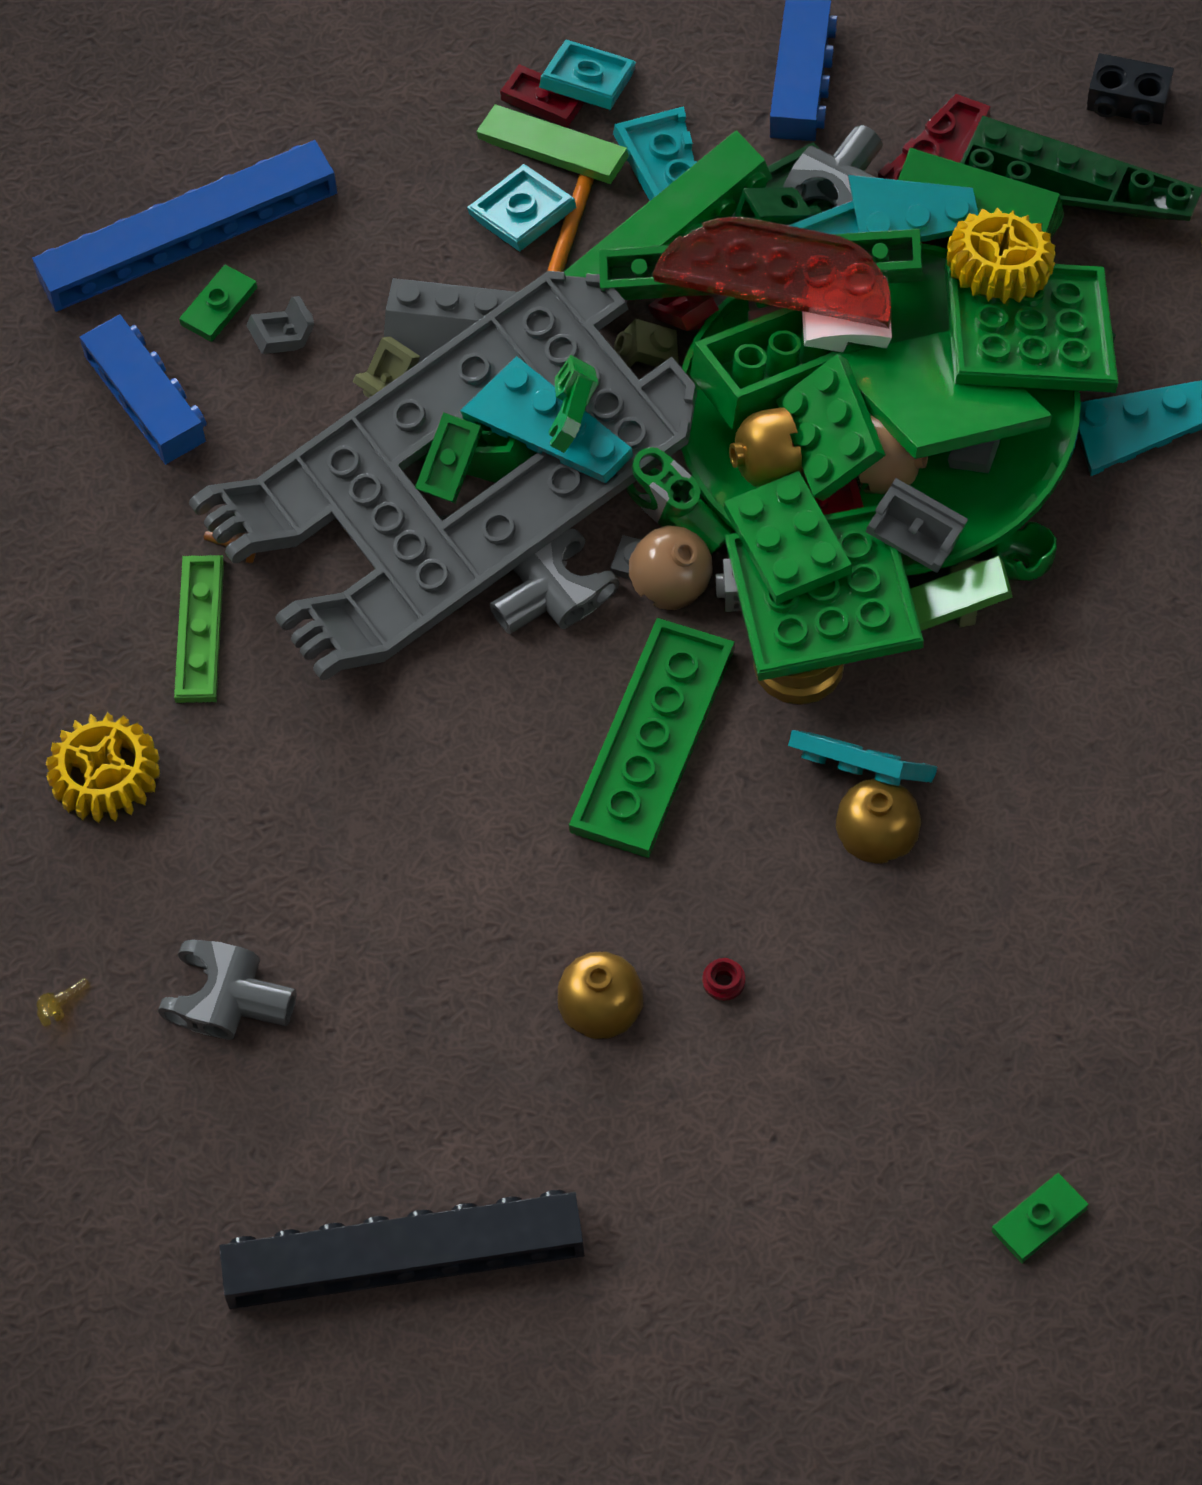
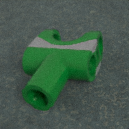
M649 447L637 453L633 460L632 471L638 483L647 493H640L632 483L626 488L629 496L660 526H679L696 533L706 543L711 556L714 555L725 544V535L734 533V530L700 499L701 490L695 478L658 448ZM645 457H655L662 464V472L659 469L653 468L644 474L640 469V461Z

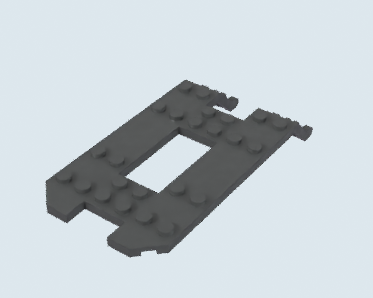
M547 271L258 478L208 485L190 499L189 505L197 515L207 513L216 505L226 504L210 513L204 520L205 527L209 532H213L212 536L217 543H226L236 534L247 532V534L242 535L226 547L225 553L232 563H239L253 553L296 547L336 519L375 570L344 592L295 600L276 615L275 620L283 630H291L298 623L306 619L314 620L297 629L291 637L292 643L296 648H300V653L304 659L312 660L325 649H336L314 664L313 671L320 680H327L344 669L385 662L523 563L530 556L637 481L633 475L632 465L634 458L641 450L653 447L671 456L689 443L698 393L695 383L673 357L640 380L635 376L599 332L600 329L628 310L625 300L615 288L605 289V291L601 292L599 274H586V277L566 276L565 272ZM570 355L594 367L599 384L588 405L585 407V411L629 445L634 454L607 483L560 463V460L545 452H542V454L537 453L441 521L403 472L404 469L429 452L443 412L463 419L460 410L516 356L554 386L555 376ZM649 456L643 458L639 465L641 471L646 474L661 462L655 457Z

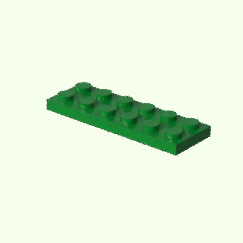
M660 618L656 619L570 821V833L640 856L650 857L734 653L735 641Z

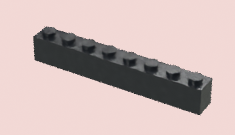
M563 1190L547 1191L538 1198L524 1200L515 1196L499 1199L496 1204L478 1206L474 1203H463L454 1206L450 1211L437 1213L431 1210H417L409 1213L407 1217L396 1219L375 1216L364 1220L363 1224L345 1226L342 1223H329L321 1226L319 1230L302 1233L299 1230L288 1229L277 1232L274 1237L256 1239L252 1236H241L232 1239L228 1244L219 1245L224 1296L229 1309L585 1256L576 1192L566 1193Z

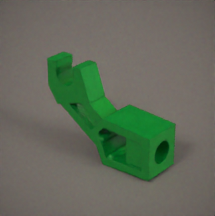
M572 355L569 356L554 378L556 398L562 400L563 403L561 410L548 431L549 435L553 437L550 441V446L563 453L566 452L575 439L581 426L585 407L588 405L599 384L595 368Z

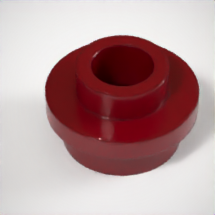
M729 958L716 959L704 969L702 975L704 990L709 996L717 1000L726 1001L734 999L741 994L745 987V972L737 962ZM720 975H728L732 982L729 985H719L716 979Z

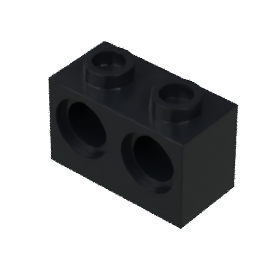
M1099 53L1089 87L1086 110L1094 111L1097 115L1106 118L1113 116L1129 118L1140 125H1149L1151 123L1162 125L1171 90L1174 68Z

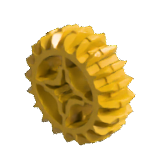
M998 207L994 213H989L982 209L978 216L969 213L964 221H958L948 241L947 266L950 267L951 277L959 279L960 288L971 287L973 296L981 293L986 295L988 301L992 297L1000 298L1003 304H1005L1008 298H1013L1020 303L1024 296L1033 298L1038 290H1043L1048 283L1055 262H1053L1055 258V245L1050 241L1051 234L1042 231V223L1031 224L1029 215L1021 218L1015 216L1014 210L1007 214L1002 213Z
M108 712L103 721H97L96 717L90 714L89 723L82 726L81 723L74 720L73 727L75 731L72 733L61 730L60 738L62 742L52 743L51 752L53 756L47 757L46 765L49 772H47L48 775L46 777L49 786L53 788L54 798L58 802L62 801L63 807L68 813L76 810L77 816L83 820L92 811L93 819L99 823L103 817V812H109L110 818L116 822L118 809L124 808L126 813L132 815L134 809L131 802L135 801L145 805L147 800L145 792H155L156 784L154 779L159 778L160 775L159 765L157 764L160 758L157 749L154 748L152 737L148 733L144 734L143 728L138 722L130 726L129 719L124 715L114 722L113 716ZM122 747L135 755L133 767L126 765L125 760L121 759L120 751ZM73 766L80 768L81 773L85 774L83 786L70 778Z

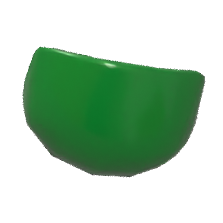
M1030 521L1023 529L1014 532L1002 542L993 546L991 559L1000 556L1004 562L1008 579L1015 581L1035 580L1043 576L1051 568L1057 550V538L1049 528Z

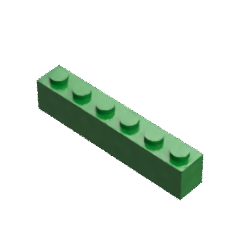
M737 130L734 131L564 271L566 276L586 277V274H599L600 249L701 242L711 228L721 220L730 218L735 213L743 189L766 187L767 183L772 179V175L765 159Z

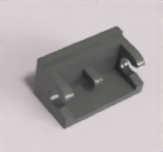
M895 478L891 487L877 506L876 514L865 532L938 573L956 546L968 519Z

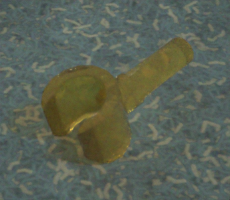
M82 978L57 995L46 993L39 997L37 1001V1015L44 1027L52 1024L49 1018L52 1015L56 1022L64 1018L65 1014L61 1006L90 986L86 978Z

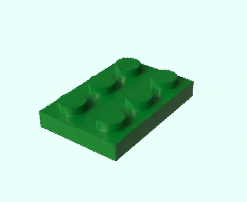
M835 355L776 399L779 408L785 407L796 425L798 433H792L790 436L794 447H801L802 468L814 497L824 501L886 456L849 362L843 356Z
M799 471L724 501L725 512L776 605L852 574L850 560Z

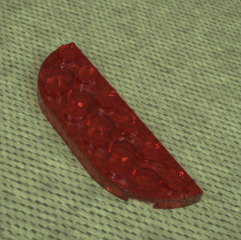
M745 217L713 219L703 222V227L692 231L683 238L681 236L677 237L661 255L653 272L654 281L888 329L890 327L892 307L886 277L883 276L881 270L867 251L848 239L828 233Z

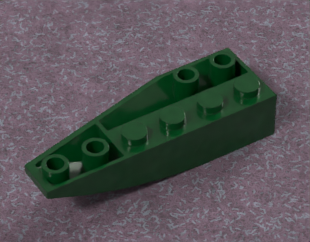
M982 116L960 162L1059 193L1062 205L1115 215L1190 221L1202 194L1201 187L986 116Z

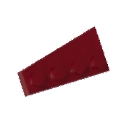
M955 94L925 124L923 132L916 139L911 138L902 147V153L892 163L888 162L878 172L877 178L898 180L910 148L960 163L982 116L990 117L991 106Z

